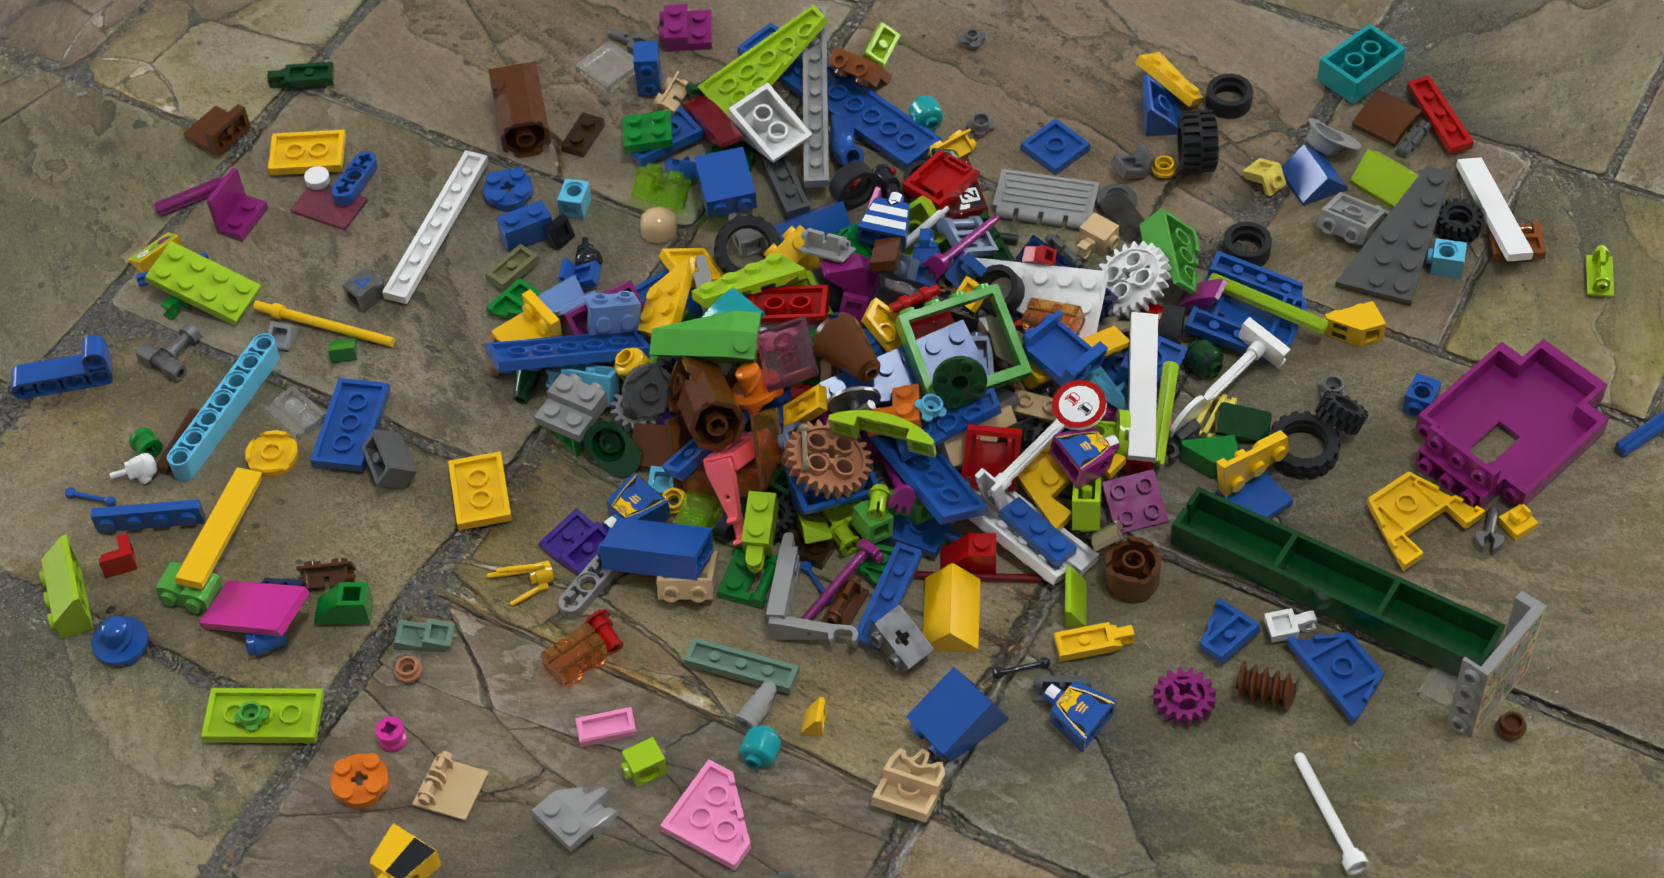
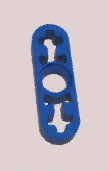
M364 151L358 153L331 189L335 204L346 206L356 199L378 168L374 153ZM355 176L361 177L360 179H357V180H349V178H351V177H355Z

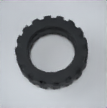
M746 214V216H735L734 219L728 220L720 228L715 239L714 256L723 274L742 269L734 265L727 255L728 240L735 232L750 228L759 231L766 238L769 247L774 243L778 247L782 243L780 235L774 229L772 223L765 221V218L761 216L756 217L753 214Z
M1294 411L1291 412V415H1282L1278 422L1275 421L1272 424L1269 435L1280 430L1287 436L1300 432L1313 434L1321 439L1326 446V450L1314 458L1295 457L1287 452L1282 460L1274 462V468L1278 471H1283L1285 476L1291 477L1292 475L1298 480H1303L1304 478L1312 480L1316 479L1319 475H1326L1328 470H1332L1335 467L1336 461H1338L1341 445L1339 431L1337 428L1329 426V423L1322 421L1323 418H1319L1317 414H1311L1310 411H1304V413Z

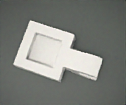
M1290 608L1264 614V621L1271 643L1284 641L1292 636L1299 638V630L1302 632L1316 630L1315 622H1317L1314 611H1306L1294 615L1293 609Z

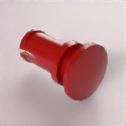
M602 609L590 615L586 619L584 626L587 629H592L593 635L599 637L608 654H613L623 647V642L612 628L613 623L608 619L610 616L609 611Z

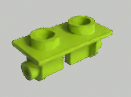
M1603 245L1596 247L1593 255H1586L1587 295L1614 297L1613 257L1609 256V250Z

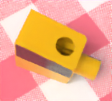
M394 823L389 828L369 862L373 875L376 878H428L441 866L437 850Z

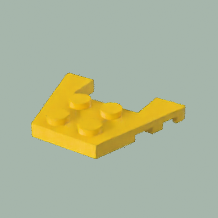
M1051 441L1016 476V479L1029 498L1031 497L1035 502L1041 515L1060 531L1072 519V511L1056 501L1055 498L1067 487L1071 480L1049 454ZM1114 453L1110 469L1103 475L1111 479L1126 464V457Z
M1409 471L1370 496L1366 504L1403 571L1420 561L1424 554L1407 536L1443 512H1447L1466 530L1484 518L1485 510L1477 505L1473 508L1463 503L1464 499L1457 495L1451 497L1440 491L1439 486Z

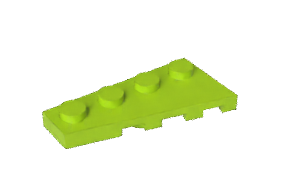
M773 253L768 255L766 259L757 263H749L743 269L736 272L726 273L722 278L713 282H705L699 288L692 290L691 293L695 302L705 308H709L732 287L743 294H756L762 292L761 287L775 284L776 287L787 284L786 279L796 276L798 280L806 279L807 272L804 267L782 254Z

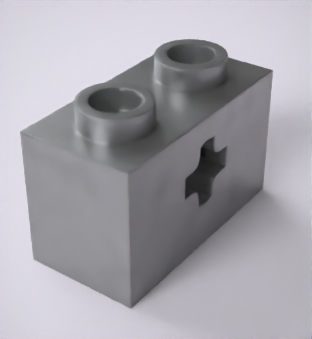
M900 604L867 629L871 642L877 648L883 650L889 665L895 671H899L901 675L934 650ZM900 638L902 643L897 644L895 640Z

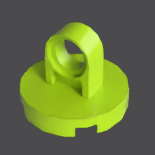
M1117 409L1113 422L1100 421L1093 427L1103 434V438L1110 435L1116 436L1120 447L1114 453L1127 457L1129 448L1127 437L1128 430L1131 429L1130 411Z

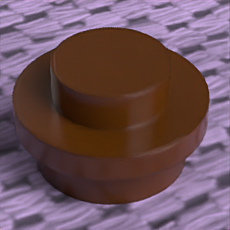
M1509 711L1499 717L1496 727L1502 737L1509 740H1517L1524 736L1527 724L1521 714Z

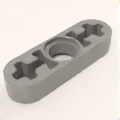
M596 555L559 597L558 604L561 615L567 619L580 617L617 575L618 571L600 569L602 565L601 558ZM587 581H592L596 584L591 590H584L581 588V585Z

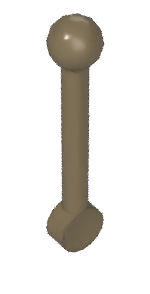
M802 423L799 426V432L802 433V471L808 472L810 468L807 444L809 426L806 423Z

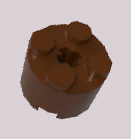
M1130 536L1127 537L1126 541L1119 542L1118 544L1113 543L1106 553L1104 578L1109 594L1123 600L1143 603L1149 600L1150 596L1155 593L1160 581L1162 557L1154 549L1152 542L1142 537Z

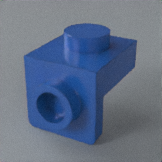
M568 258L562 260L558 277L562 282L575 275L582 290L591 288L598 284L601 265L597 261H592L575 266Z

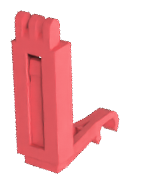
M766 428L757 431L753 430L748 433L744 432L739 442L735 444L731 442L725 446L726 449L720 452L714 451L703 459L707 476L728 516L726 523L728 525L733 524L736 533V540H733L734 546L742 545L741 539L744 526L735 470H739L767 448L765 439L768 438V432Z

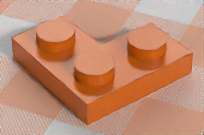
M919 383L892 388V406L876 408L872 411L898 416L921 428L922 414L919 409L915 408L916 400L921 399ZM867 431L868 437L881 435Z

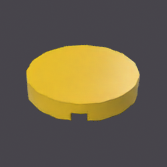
M278 430L261 433L259 438L256 440L253 438L249 442L245 450V459L250 470L262 472L263 477L267 478L278 477L287 473L295 466L299 458V448L296 441L288 433Z

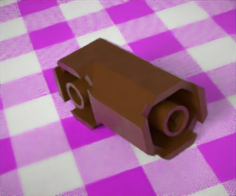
M536 62L488 69L503 151L508 153L509 150L517 158L539 155L543 151L542 147L545 144L548 146L551 143Z
M682 356L681 361L675 362L669 379L668 388L673 389V395H667V405L670 412L683 416L688 431L699 448L720 452L726 449L725 446L729 443L735 444L740 441L746 420L720 365L710 361Z

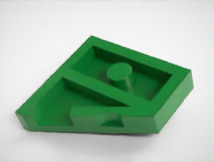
M519 278L485 307L486 312L489 316L512 319L523 312V293L530 289L536 295L542 292Z

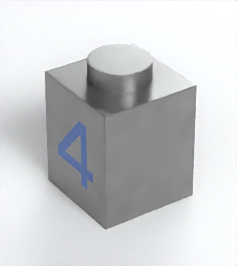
M365 267L342 285L347 302L363 313L384 298L382 293L384 290V280L378 273H372Z

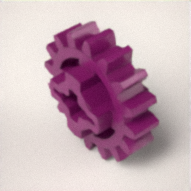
M1178 667L1175 674L1171 670H1167L1166 678L1159 676L1158 685H1154L1153 705H1157L1158 715L1166 713L1165 721L1168 722L1173 718L1176 720V726H1179L1181 721H1186L1187 726L1191 727L1192 720H1196V722L1201 724L1203 716L1210 717L1211 709L1215 708L1216 688H1211L1212 680H1203L1204 673L1202 671L1197 675L1193 674V668L1191 667L1188 672H1183V669Z

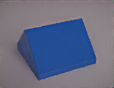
M1146 74L1142 80L1141 96L1146 136L1177 135V121L1181 112L1179 98Z
M1303 145L1282 166L1286 183L1303 206L1348 190L1347 185L1326 156L1306 145Z

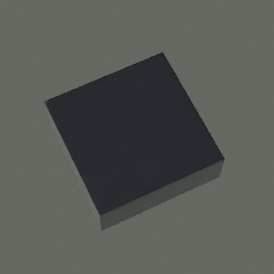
M564 214L559 215L543 227L554 249H559L575 237L568 217Z

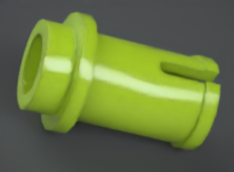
M875 484L868 492L870 504L867 515L870 519L874 520L875 512L878 511L876 520L879 521L885 518L886 503L890 498V492L886 485Z

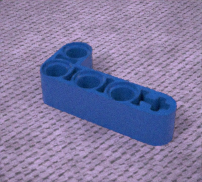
M89 335L81 341L82 354L20 364L13 367L11 370V394L19 399H28L109 384L113 379L112 356L106 341L101 336Z

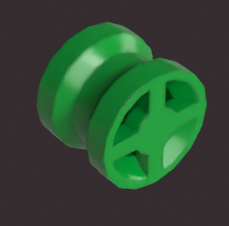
M140 428L129 438V445L134 451H137V455L149 453L153 458H156L162 451V442L155 437L153 431L149 428Z

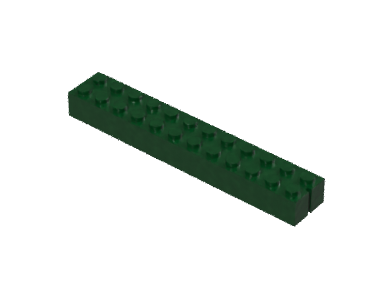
M1197 487L1186 503V508L1183 507L1172 523L1171 545L1453 675H1459L1464 657L1482 666L1503 641L1505 624L1203 488Z

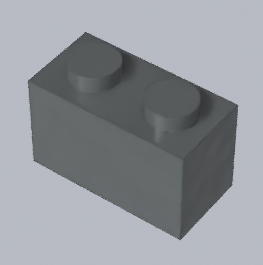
M374 429L361 447L377 486L404 490L417 473L401 433Z

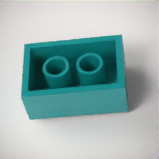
M1369 23L1320 58L1317 80L1354 105L1403 69L1406 47Z

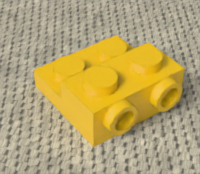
M801 225L796 229L791 226L781 236L784 241L778 247L774 243L763 253L766 257L773 253H780L804 267L806 271H812L821 267L818 257L798 251L805 244V241L801 238L802 231L804 230ZM793 277V278H790V279H786V283L789 282V281H791L792 279H794V278H796V277Z

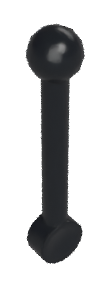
M1043 657L1040 661L1006 669L996 668L992 673L995 679H999L1005 674L1036 667L1048 668L1050 660L1047 657Z

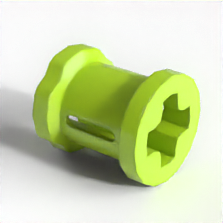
M839 520L831 525L829 528L833 537L831 540L836 541L843 556H850L858 549L857 544L861 539L850 530L849 522L847 520Z

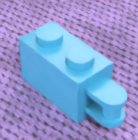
M592 364L591 366L567 365L563 369L546 367V373L548 374L546 387L548 388L551 387L560 373L567 376L570 373H574L582 379V382L589 385L598 383L604 388L608 401L607 407H610L611 402H615L614 395H619L620 377L616 374L614 367Z

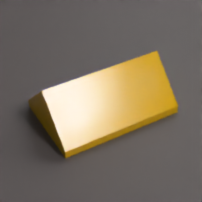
M954 563L925 578L923 635L934 648L933 651L978 652L981 579Z

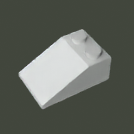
M766 83L729 108V118L743 135L744 141L773 163L810 139L813 135L769 83Z

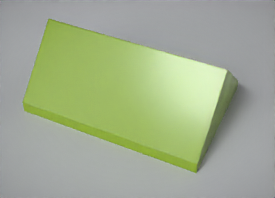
M1367 149L1350 179V184L1393 209L1419 175L1386 155Z

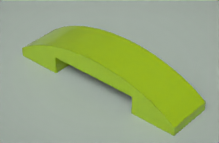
M850 410L829 415L828 422L832 433L857 439L860 430H865L907 441L909 452L933 458L936 457L937 452L934 440L924 430L898 416L870 410Z

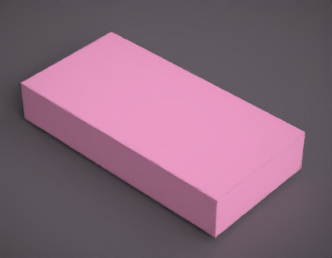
M632 707L575 718L581 747L637 736Z

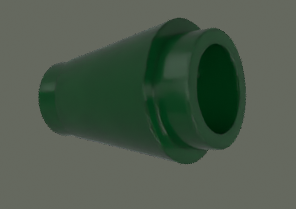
M516 370L513 392L514 401L521 404L528 403L541 378L540 370Z

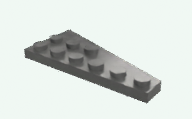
M1426 166L1337 279L1335 287L1411 306L1452 172Z

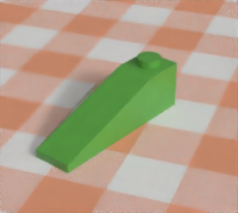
M1160 208L1139 225L1142 235L1141 240L1145 241L1147 245L1153 243L1156 248L1159 247L1169 259L1168 264L1172 267L1168 271L1172 276L1171 280L1175 285L1192 295L1196 292L1197 274L1194 268L1198 266V260L1195 256L1200 250L1196 230L1168 211Z
M734 310L653 328L649 355L681 359L682 356L710 362L740 365L747 362L756 363L761 313Z

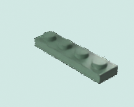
M693 637L683 659L684 666L760 687L766 681L773 682L777 687V691L791 694L800 672L799 665Z

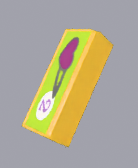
M168 232L129 258L128 261L141 273L149 271L169 242L173 241L183 246L181 239L177 234Z

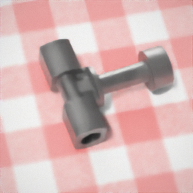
M186 323L179 330L180 337L169 348L163 346L158 350L147 343H143L136 351L137 359L150 368L158 366L162 369L164 376L178 383L186 376L187 370L185 364L179 362L176 355L188 343L194 345L201 338V333L194 325Z

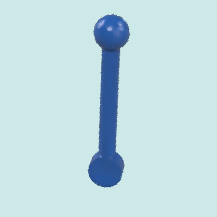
M73 487L65 490V494L69 499L80 497L104 502L107 506H114L116 504V499L113 496L105 498L77 492Z
M803 561L801 563L802 572L808 573L819 591L823 593L825 588L813 573L811 563ZM834 596L826 604H831Z

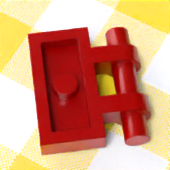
M937 284L929 288L927 286L919 288L917 293L898 297L896 302L889 304V309L892 314H895L920 302L924 305L928 301L933 300L934 296L941 294L940 288ZM946 311L912 322L910 326L917 340L955 322L950 311Z

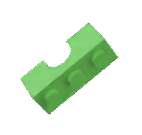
M895 488L889 490V492H890V497H891L893 491L895 490ZM916 496L909 515L906 514L904 507L897 513L895 505L892 508H888L886 504L885 518L879 521L876 520L878 512L876 511L874 520H872L867 515L870 499L853 506L852 525L862 538L875 544L893 536V516H907L915 525L934 517Z

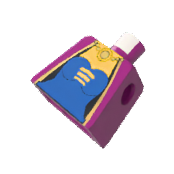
M1092 427L1081 431L1071 430L1053 435L1049 454L1075 487L1079 489L1110 469L1114 451L1119 450L1120 445L1116 436L1110 435L1103 438L1096 428Z

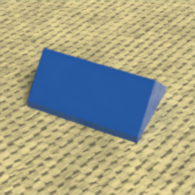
M840 201L826 204L773 224V226L780 235V241L783 242L784 239L781 236L791 226L796 229L801 225L806 230L813 228L814 230L822 231L825 233L826 240L828 233L834 234L837 230L850 226L851 223L844 203Z
M791 469L786 470L794 510L803 515L868 498V492L872 486L879 484L872 470L865 486H861L858 493L852 491L849 498L842 493L839 500H837L834 494H831L829 499H826L824 492H820L818 496H815V489L813 488L806 492V484L797 485L798 476H789Z

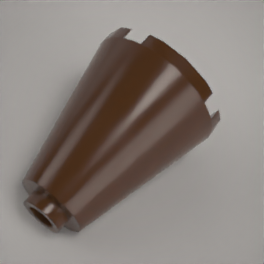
M846 312L837 313L839 317L832 320L830 317L825 319L818 326L812 337L814 353L861 382L875 379L881 365L858 320Z

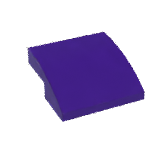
M576 508L539 542L538 547L564 568L579 575L592 559L598 555L599 543L603 542L608 534V530L598 521L594 524Z

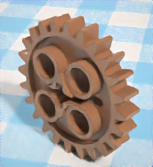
M818 419L815 426L808 421L806 424L809 426L807 444L810 468L806 472L802 471V433L799 432L798 426L797 431L792 432L788 439L783 458L787 459L785 467L792 468L789 476H798L796 484L805 483L806 492L811 488L815 489V496H818L820 492H824L826 499H829L831 494H834L837 500H839L842 493L848 498L852 491L858 493L861 486H865L872 472L870 468L873 464V461L869 459L871 451H865L867 443L858 442L860 435L856 439L832 433L828 421L826 425H823Z

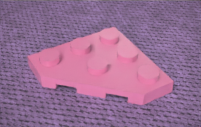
M708 759L662 822L660 828L661 832L735 871L750 851L751 843L733 772Z

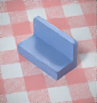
M574 275L537 296L558 317L584 303L585 296H592L596 292L593 290L584 293Z

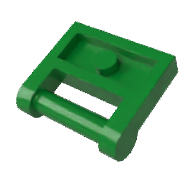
M736 548L718 588V598L761 609L767 600L765 596L774 577L778 556H765L763 567L765 571L756 591L749 593L757 573H752L748 570L745 560L746 554H744L743 550Z

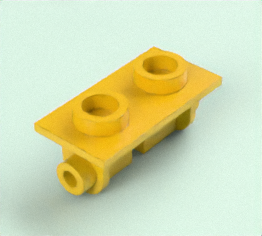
M969 128L964 132L958 130L949 137V140L943 143L938 141L931 145L925 160L931 158L932 148L952 149L960 158L974 152L977 144L974 139L968 138L971 129Z

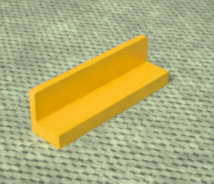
M1116 326L1082 338L1091 347L1100 341L1107 346L1108 350L1105 358L1121 352V349L1130 345V340ZM1028 360L1032 373L1024 380V384L1029 389L1053 380L1033 362Z

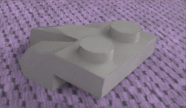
M588 787L556 790L531 810L533 817L570 852L590 836L595 840L610 827L619 814L612 807H604L612 797L610 791L604 787H600L590 792Z

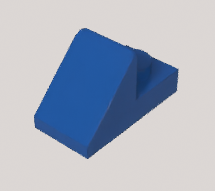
M961 252L955 257L944 276L959 288L966 276L974 280L976 277H981L987 271V268L969 252Z

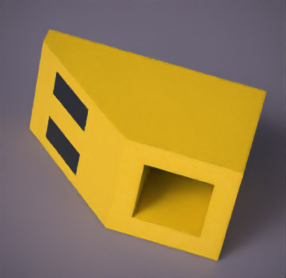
M1373 301L1356 304L1353 307L1342 310H1334L1324 316V319L1329 322L1328 328L1324 333L1326 336L1358 347L1384 339L1386 322Z

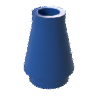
M285 632L282 636L244 634L248 656L255 655V657H258L280 647L287 646Z

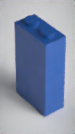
M618 518L613 527L609 528L603 542H600L598 546V557L601 558L603 570L697 581L714 552L712 528Z

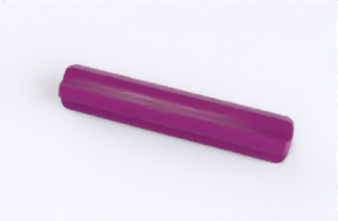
M217 177L155 202L154 207L157 214L163 216L209 197L210 193L221 183L222 178Z

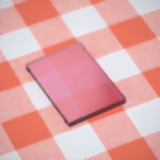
M328 185L320 190H313L307 187L290 211L293 214L346 231L366 205L368 199L358 195L351 204L340 206L333 201L331 191L333 186Z

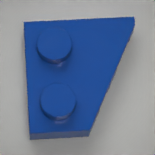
M1219 597L1215 603L1214 614L1209 618L1207 631L1201 639L1200 647L1201 651L1223 664L1260 632V624Z

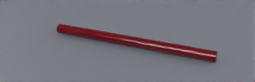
M916 571L913 579H925L937 571ZM971 573L981 579V581L1042 583V576L1038 574Z

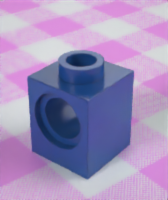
M1416 373L1405 395L1402 412L1418 417L1425 408L1439 397L1442 381Z

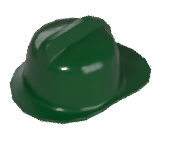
M610 421L595 422L588 427L584 434L585 449L606 472L612 476L623 478L637 471L641 462L640 449L622 428Z

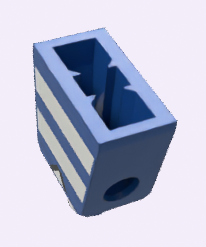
M892 192L888 199L874 198L858 224V243L874 246L875 239L901 237V252L906 251L910 223V205L903 203L904 197L902 194Z

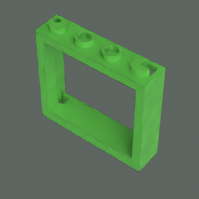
M983 283L974 287L972 292L964 293V291H958L951 294L947 300L940 302L939 299H934L925 303L922 308L915 310L914 307H909L899 312L900 315L897 316L894 324L916 382L919 383L922 397L927 394H935L910 323L989 297L1016 366L987 375V389L994 388L995 390L1025 380L1032 373L998 283L990 286L988 283Z

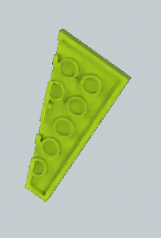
M813 4L698 85V88L703 95L711 99L729 117V108L766 83H769L770 86L775 83L828 23L825 15Z

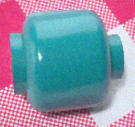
M918 96L912 101L908 109L909 116L912 117L916 124H922L931 131L935 130L944 118L939 103L932 96Z
M759 725L758 727L750 728L739 748L740 756L744 760L745 765L751 769L759 770L760 768L771 767L780 751L781 740L778 737V733L769 726Z

